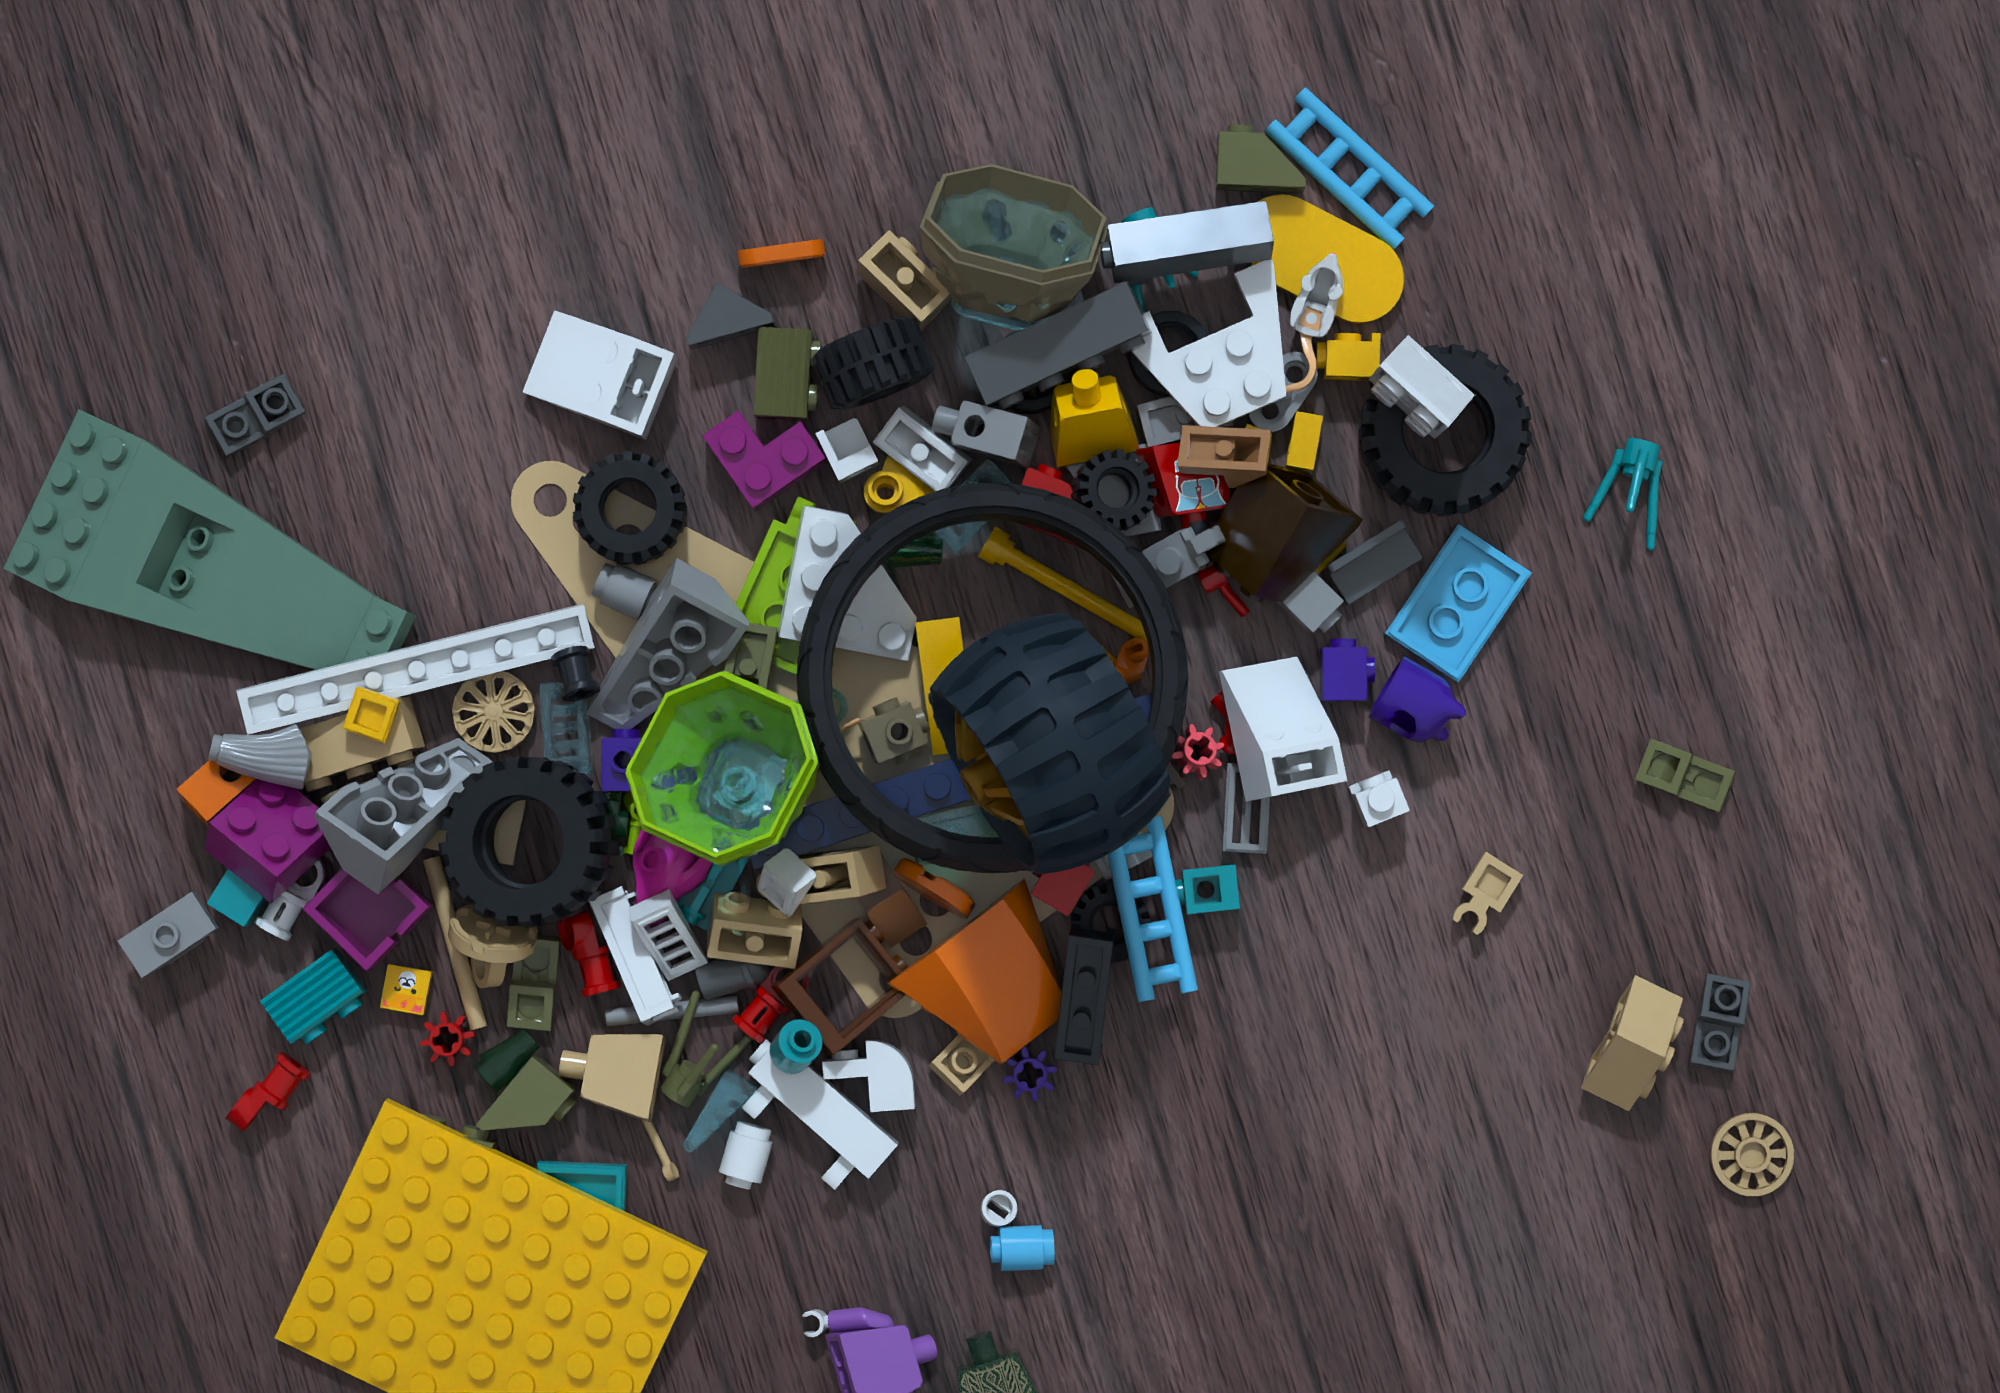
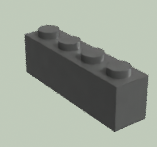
M1126 281L965 356V359L985 404L991 408L998 405L1000 410H1006L1023 402L1025 399L1022 393L1037 386L1041 392L1050 390L1065 382L1063 377L1065 373L1078 367L1079 370H1093L1106 363L1103 356L1119 349L1121 354L1124 355L1144 346L1146 342L1143 337L1152 334V331L1131 285Z

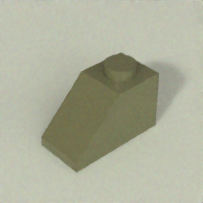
M1241 124L1228 125L1227 131H1219L1217 137L1215 190L1277 193L1304 192L1306 178L1264 133L1254 132L1253 126Z
M536 1054L531 1057L476 1123V1126L480 1130L485 1131L545 1125L552 1118L560 1122L576 1103L570 1096L577 1087L565 1077L559 1076L558 1071Z

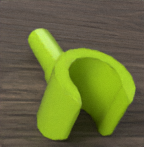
M627 791L624 795L623 803L630 813L631 819L626 853L633 855L634 846L641 831V825L631 791Z

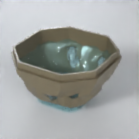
M994 164L943 174L941 180L935 186L919 227L922 251L935 266L937 279L950 293L952 308L964 317L1018 331L1037 323L1041 319L1056 314L1074 301L1081 288L1088 283L1094 273L1102 249L1100 242H1104L1107 234L1106 217L1073 185Z

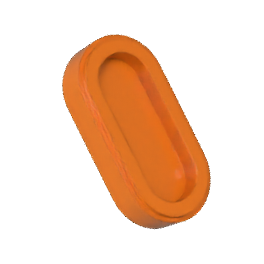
M824 239L737 251L738 264L741 268L824 257V254H826Z

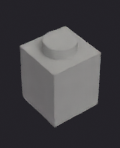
M1315 572L1286 600L1278 602L1309 634H1312L1317 628L1325 633L1343 615L1337 608L1344 600Z

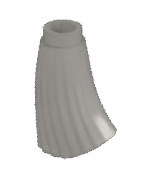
M293 723L284 729L270 734H223V736L214 734L208 760L245 776L302 790L312 752L302 732Z

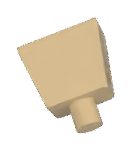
M659 1034L591 1035L588 1054L563 1050L559 1065V1076L583 1080L580 1097L584 1100L644 1121L652 1122L666 1038Z

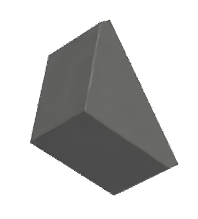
M717 283L686 338L688 346L691 350L758 332L759 327H776L772 313Z

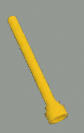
M996 526L994 527L978 555L979 558L991 565H994L995 562L1001 566L1004 563L1009 564L1131 636L1145 640L1148 644L1141 620L1014 548L1016 543L1009 540L1010 535Z

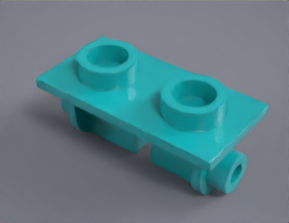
M716 845L714 850L720 852L730 848V846ZM750 856L723 866L712 863L706 879L693 891L683 895L677 901L687 922L707 931L714 893L727 894L732 891Z

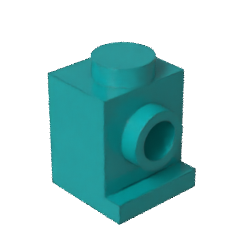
M1235 864L1181 870L1182 879L1175 880L1180 905H1185L1186 914L1240 909ZM1202 881H1209L1214 887L1213 894L1208 898H1202L1197 893V886Z

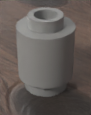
M605 563L596 580L592 595L601 599L600 604L638 620L656 590L654 589L656 580L619 563L615 567Z

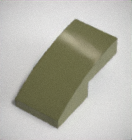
M1650 738L1635 780L1721 814L1736 772Z
M538 935L534 952L524 960L513 962L512 981L509 988L507 1027L551 1031L560 960V937Z

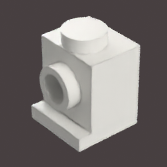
M1390 770L1348 786L1364 827H1371L1410 811L1397 778H1392Z

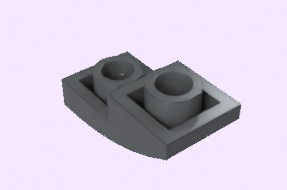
M283 373L244 393L243 398L206 416L204 422L225 459L297 419L305 413V410Z
M1706 974L1695 1019L1687 1065L1728 1074L1734 1071L1740 1029L1745 1023L1751 982Z

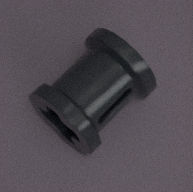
M587 646L568 647L551 656L552 666L557 667L563 684V690H561L560 694L565 702L584 700L600 691L599 682L593 680L587 661L590 657V651Z

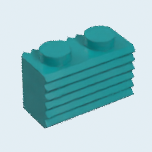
M334 948L260 1000V1003L290 1044L302 1040L305 1045H308L327 1031L323 1024L336 1014L341 1019H344L361 1007L363 1002L359 997L368 990L338 948Z

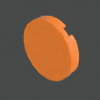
M907 858L900 859L893 871V874L900 881L936 905L961 918L968 919L975 907V902L971 900L968 894L941 876L939 878L925 871L926 869L921 864Z

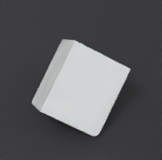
M852 418L826 432L821 430L815 433L840 484L879 465L878 459L856 418Z

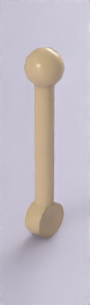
M642 1120L663 1165L662 1171L665 1178L669 1182L679 1178L678 1169L670 1161L653 1123Z

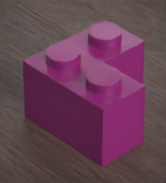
M739 410L702 435L755 512L827 463L825 456L801 421L765 446L762 445Z

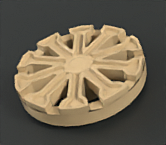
M500 671L468 679L462 684L454 697L453 721L459 735L470 746L484 752L500 753L517 747L528 737L534 726L536 705L530 689L521 679L508 672ZM503 678L504 684L499 693L496 694L495 679ZM482 679L485 681L487 696L476 687V682ZM518 686L521 690L520 694L508 700L507 696L512 687ZM470 692L479 704L465 702L463 700L465 693ZM523 702L527 703L528 711L525 713L513 711V707ZM466 710L477 712V715L463 721L461 720L460 712ZM510 720L523 721L525 724L523 730L518 731L510 723ZM481 723L476 735L471 737L467 733L468 728ZM501 728H504L511 736L509 743L505 744L502 742ZM489 729H491L493 743L491 745H484L483 740Z
M1743 1113L1729 1118L1717 1129L1710 1147V1162L1714 1174L1719 1181L1731 1191L1744 1196H1762L1773 1192L1786 1181L1794 1163V1148L1789 1134L1779 1122L1763 1114ZM1747 1120L1755 1122L1751 1137L1745 1125ZM1767 1124L1772 1126V1132L1761 1139L1764 1126ZM1736 1126L1741 1141L1728 1133L1731 1127ZM1778 1139L1783 1140L1784 1146L1781 1149L1769 1148ZM1720 1142H1726L1735 1150L1720 1151ZM1771 1158H1783L1785 1160L1784 1166L1777 1167L1770 1162ZM1735 1159V1161L1724 1170L1720 1168L1719 1162L1721 1160ZM1742 1169L1739 1182L1737 1184L1730 1182V1177ZM1764 1169L1774 1174L1775 1180L1771 1183H1767L1763 1173ZM1751 1173L1754 1174L1757 1182L1755 1189L1748 1187Z

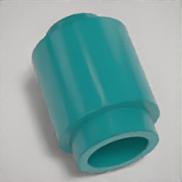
M799 1019L788 1022L770 1044L769 1053L773 1064L779 1070L789 1074L804 1071L822 1049L821 1033L809 1021Z

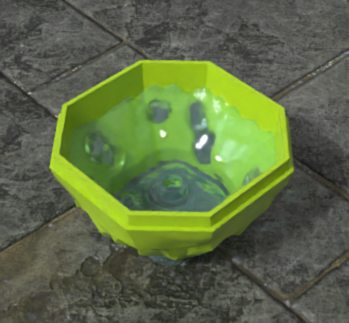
M722 671L665 693L625 773L643 831L714 864L723 866L745 857L757 855L758 852L779 844L781 839L786 837L789 827L800 816L806 799L815 788V780L820 765L801 704L727 671Z

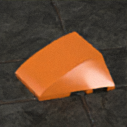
M1025 878L997 898L988 908L927 955L919 958L887 983L898 992L902 991L919 1003L926 1012L934 1014L956 1030L957 1034L999 1064L1004 1063L1059 1020L1062 986Z

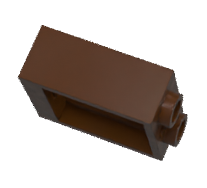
M860 918L852 919L801 961L795 969L789 971L771 986L797 1020L809 1021L818 1028L822 1036V1051L826 1056L835 1055L906 995L902 991L898 992L893 987L889 988L842 1029L837 1031L798 983V981L851 937L888 982L908 968V965L898 955L891 957L881 945L885 941L884 936L869 920L863 923Z

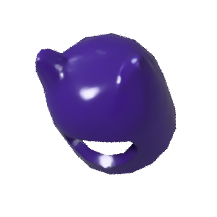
M1403 656L1386 681L1368 717L1409 740L1421 743L1430 739L1445 741L1449 737V731L1445 726L1450 719L1463 718L1466 715V709L1455 700L1452 687L1442 677Z

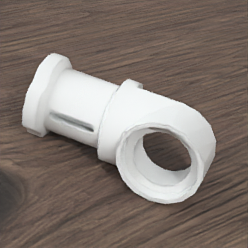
M319 859L314 864L317 868L318 876L312 885L305 887L295 881L272 904L269 903L263 916H257L254 923L265 931L289 941L292 936L290 929L301 909L304 908L314 897L317 890L325 883L327 870L324 862Z

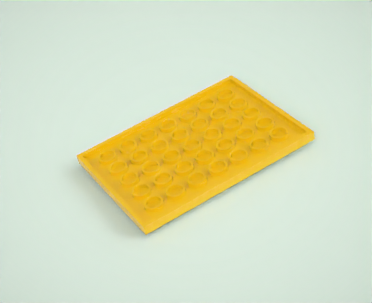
M387 1098L382 1105L275 1335V1339L388 1393H641L708 1251L496 1149L475 1143L463 1137L466 1135Z

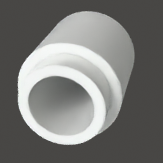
M737 1121L735 1131L730 1130L719 1168L720 1173L727 1175L725 1183L744 1189H751L752 1182L762 1183L773 1144L772 1141H769L772 1130L755 1124Z

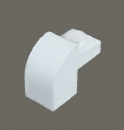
M866 1039L867 1057H858V1049L838 1051L835 1055H832V1059L823 1060V1080L868 1077L870 1112L915 1109L914 1078L911 1066L903 1053L890 1043L878 1039Z

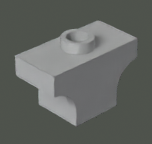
M192 891L117 942L141 978H145L161 967L173 963L206 941V937L219 929L196 892Z

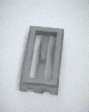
M1227 763L1222 851L1267 854L1270 797L1260 799L1258 844H1249L1252 801H1245L1243 791L1240 843H1232L1236 773L1240 772L1238 764Z

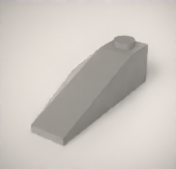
M676 558L643 610L601 683L600 691L594 695L586 714L614 729H632L658 709L665 693L695 682L697 676L712 665L716 667L726 660L748 628L749 620L715 578Z
M457 738L415 756L414 762L393 770L391 767L378 772L376 778L359 785L355 781L343 786L315 812L314 818L342 870L376 894H379L408 867L438 832L442 816H450L453 808L449 807L447 803L453 792H462L464 790L462 782L472 773H481L483 766L493 761L460 738Z

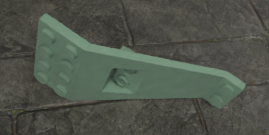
M80 409L77 411L3 568L78 605L310 670H318L401 649L416 615L381 599L154 444Z

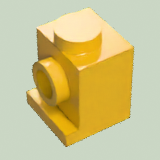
M1336 333L1335 340L1317 342V369H1323V380L1370 381L1369 378L1380 366L1381 333H1371L1368 341H1361V334Z

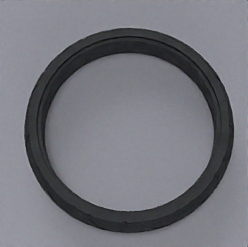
M978 483L941 489L920 496L893 509L890 513L876 520L842 552L816 592L803 626L797 661V696L808 725L821 774L850 813L870 831L877 834L878 837L893 847L915 858H920L923 861L940 867L976 873H1011L1026 871V869L1008 851L1000 837H976L953 833L929 825L911 816L893 804L864 775L842 737L836 719L832 696L833 656L844 617L853 599L867 579L895 552L912 541L933 531L967 522L991 520L1017 522L1053 532L1075 543L1090 553L1114 576L1132 601L1141 620L1148 641L1152 665V696L1147 721L1163 754L1165 767L1168 766L1183 726L1188 695V662L1182 627L1175 606L1162 579L1139 548L1115 525L1092 509L1072 499L1044 489L1006 483Z

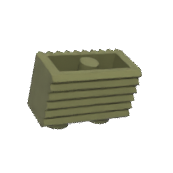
M759 327L753 414L755 418L808 421L809 411H817L818 385H811L810 383L811 367H815L812 357L821 349V341H813L812 330Z

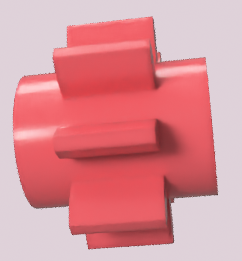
M1190 724L1185 729L1187 739L1179 736L1176 752L1172 755L1170 762H1177L1181 768L1179 773L1181 778L1188 772H1195L1196 777L1201 781L1207 776L1205 766L1214 770L1221 767L1222 763L1215 756L1224 747V743H1215L1211 737L1212 727L1208 728L1205 732H1197L1196 727ZM1194 744L1201 747L1199 751L1201 758L1197 761L1191 757L1193 753L1191 747Z

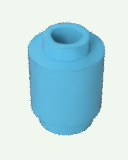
M1041 1225L999 1227L998 1236H990L991 1263H999L1000 1271L1043 1270L1044 1265H1054L1053 1230L1042 1229Z

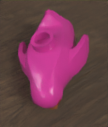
M664 814L661 821L670 824L669 819ZM641 828L633 850L635 904L670 889L677 902L683 895L693 891L706 879L712 867V862L651 835ZM668 916L660 920H657L649 925H660L667 920Z

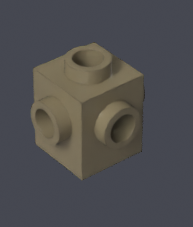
M897 697L873 706L875 715L865 718L858 723L873 761L877 764L894 758L897 765L919 756L918 747L927 744L924 733L930 731L921 707L913 709L911 702L907 701L899 704ZM899 723L902 727V733L898 738L894 739L891 736V728L894 724Z

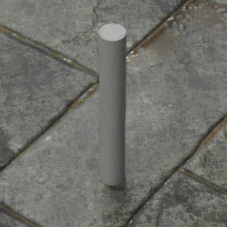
M738 996L716 997L710 1000L699 999L693 1018L739 1013ZM689 1000L675 1002L679 1012L659 1021L683 1019ZM634 1006L605 1009L607 1027L642 1023Z

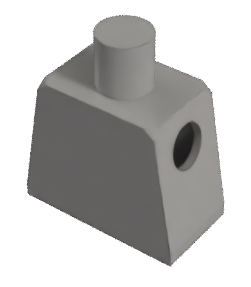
M964 400L960 410L940 405L936 410L932 424L933 431L952 436L951 444L960 450L1024 469H1028L1031 465L1041 427L1028 417ZM985 424L984 431L976 437V429L980 425Z

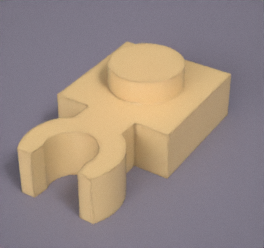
M1484 852L1461 888L1470 894L1471 898L1468 902L1462 903L1455 908L1451 920L1458 923L1465 912L1472 911L1477 917V922L1471 932L1478 935L1486 926L1487 916L1485 912L1488 907L1500 913L1522 879L1523 874L1489 853Z

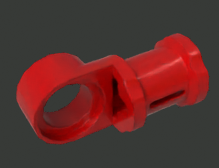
M583 910L574 917H566L562 919V922H558V933L564 948L572 952L574 961L579 962L584 988L581 990L582 997L621 988L620 981L614 979L609 953L611 952L609 946H598L594 925L589 913Z
M776 966L773 968L768 978L755 990L757 996L741 1015L735 1014L731 1019L741 1030L759 1044L766 1040L764 1034L779 1016H786L790 1011L771 988L777 982L779 972L785 969V967ZM809 974L802 978L801 987L805 991L809 987ZM764 1007H767L768 1009L757 1023H754V1019Z
M280 1051L276 1056L278 1062L262 1082L257 1081L252 1088L249 1087L225 1119L244 1132L267 1102L285 1111L289 1106L287 1102L289 1096L302 1080L308 1081L312 1076L311 1073L297 1060Z

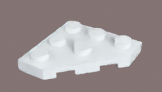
M803 505L777 636L797 641L801 640L809 608L824 577L842 552L861 534L848 514ZM882 565L867 579L853 599L841 625L835 648L908 661L917 617Z

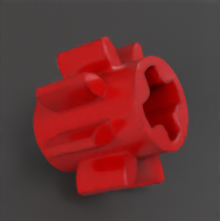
M443 1011L440 1013L441 1024L436 1025L429 1021L424 1023L425 1028L431 1031L429 1039L420 1042V1046H430L434 1051L430 1059L432 1063L440 1059L441 1056H447L449 1065L454 1066L457 1063L456 1053L461 1052L467 1056L472 1055L473 1051L466 1046L467 1039L477 1035V1032H466V1029L462 1026L466 1021L465 1015H461L456 1021H450L447 1011ZM445 1026H448L450 1033H457L459 1041L452 1044V1051L449 1050L447 1044H439L438 1036L445 1033Z

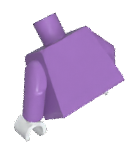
M857 1307L831 1310L828 1315L822 1310L814 1309L802 1315V1317L814 1315L820 1321L819 1329L817 1331L804 1332L806 1336L815 1337L821 1335L829 1328L834 1332L826 1334L825 1337L841 1393H913L915 1389L923 1384L919 1365L935 1360L938 1356L936 1344L930 1334L911 1339L906 1325H894L890 1316Z

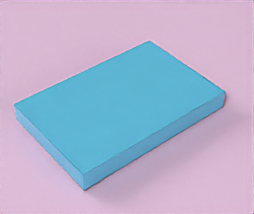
M1457 524L1384 635L1456 683H1459L1532 572L1460 524Z

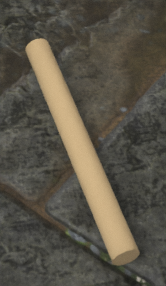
M440 856L423 860L470 1031L485 1027L487 1023L468 956L460 953L451 945L448 937L449 923L451 917L456 916V912L443 872Z

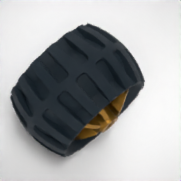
M1052 613L1029 617L986 634L952 660L930 687L931 692L928 694V699L932 706L933 718L945 742V747L959 771L960 779L974 803L981 809L989 825L1003 841L1004 846L1021 862L1027 871H1033L1034 874H1046L1070 870L1110 854L1144 829L1158 814L1171 795L1169 791L1171 781L1163 761V754L1141 707L1138 706L1129 690L1128 684L1121 673L1117 671L1099 642L1089 634L1086 627L1079 620L1072 619L1068 613Z

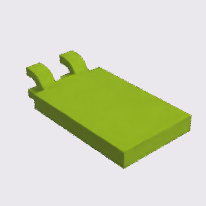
M798 496L786 524L773 519L735 603L749 620V623L779 627L803 505L816 507V503ZM777 636L772 664L796 675L800 641Z

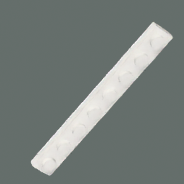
M579 604L238 689L236 693L246 732L249 735L349 710L357 686L396 698L551 659L554 653L568 647L580 645L587 646L589 649L595 647L585 606Z

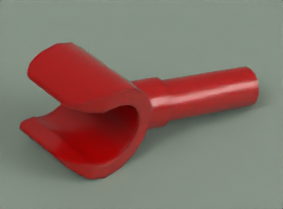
M1213 565L1197 572V577L1206 594L1220 589L1223 597L1241 617H1244L1250 611L1232 590L1226 576L1217 571Z

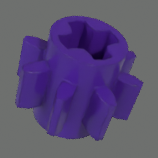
M1024 1046L1021 1051L1023 1058L1018 1060V1062L1013 1058L1006 1060L1008 1065L1013 1067L1014 1070L1013 1074L1003 1077V1082L1015 1081L1018 1086L1014 1092L1016 1099L1021 1096L1024 1090L1031 1092L1032 1099L1035 1102L1038 1101L1037 1090L1042 1086L1048 1090L1054 1089V1086L1046 1080L1048 1073L1055 1072L1057 1067L1056 1065L1045 1067L1042 1062L1046 1054L1044 1049L1038 1053L1037 1057L1029 1056L1028 1049ZM1026 1062H1032L1034 1068H1041L1043 1074L1036 1077V1084L1033 1086H1028L1026 1079H1018L1017 1073L1023 1071V1064Z

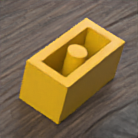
M1296 411L1293 418L1285 467L1308 472L1314 470L1323 421L1322 415Z

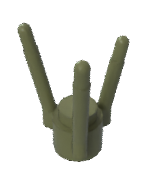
M697 990L691 994L671 1054L661 1070V1073L667 1077L661 1086L662 1092L674 1102L685 1107L691 1106L697 1095L703 1096L709 1085L753 1040L749 1035H745L707 1074H705L704 1070L719 1050V1046L715 1043L709 1047L697 1064L683 1060L681 1065H679L678 1061L700 998V992Z

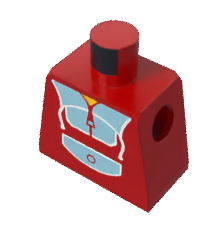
M1180 443L1136 449L1139 464L1145 461L1149 465L1145 469L1147 475L1154 474L1156 480L1151 484L1152 489H1157V496L1151 502L1154 503L1153 510L1157 518L1180 515L1182 529L1192 527L1195 535L1207 530L1206 511L1223 509L1230 500V488L1227 487L1224 476L1179 473L1177 463Z

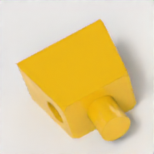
M1081 369L1072 376V383L1058 385L1053 389L1049 432L1057 467L1087 462L1106 450L1113 452L1116 449H1122L1124 454H1128L1139 449L1132 416L1116 377L1109 375L1098 378L1095 371Z

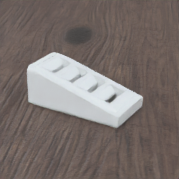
M670 889L629 907L630 920L668 981L708 963L705 953ZM666 916L670 919L653 928L649 925ZM676 928L677 932L657 940L656 936ZM680 940H683L685 943L666 953L663 951V948ZM689 951L693 955L674 965H671L669 962Z

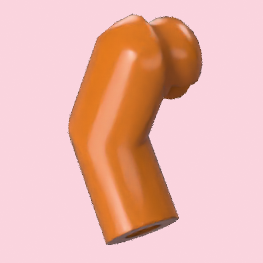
M1136 637L1126 641L1121 647L1114 664L1127 684H1131L1141 678L1148 659L1149 646L1141 638Z

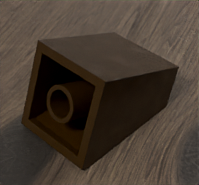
M1268 463L1267 475L1237 487L1215 526H1219L1226 541L1205 553L1214 560L1213 567L1227 577L1234 578L1241 584L1239 590L1248 598L1256 602H1262L1264 599L1283 602L1360 526L1363 519L1310 473Z

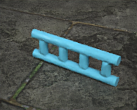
M1305 87L1294 99L1303 110L1286 128L1275 119L1264 132L1375 235L1394 250L1405 239L1396 230L1399 224L1412 210L1424 218L1434 205ZM1315 121L1336 138L1319 157L1315 156L1299 141ZM1348 150L1368 168L1351 187L1331 170ZM1380 180L1400 197L1383 217L1363 200Z
M1162 816L1154 817L1146 826L1147 833L1137 834L1123 846L1107 855L1138 1002L1155 999L1154 985L1179 981L1181 994L1198 990ZM1151 850L1156 876L1131 881L1125 855ZM1160 893L1166 920L1140 925L1135 898ZM1169 937L1175 963L1149 968L1143 942Z

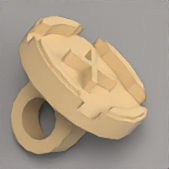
M473 904L465 905L456 911L455 917H451L448 930L450 943L460 953L471 957L473 979L479 988L500 986L505 977L507 963L524 960L534 952L538 936L537 926L521 928L520 926L508 927L495 924V919L482 918L472 912Z

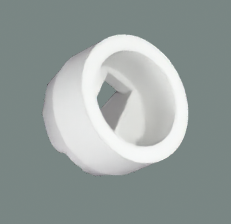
M996 1190L989 1193L983 1199L980 1212L986 1223L994 1227H1002L1009 1224L1015 1218L1017 1203L1010 1193ZM990 1201L999 1209L1008 1213L1005 1219L986 1207Z

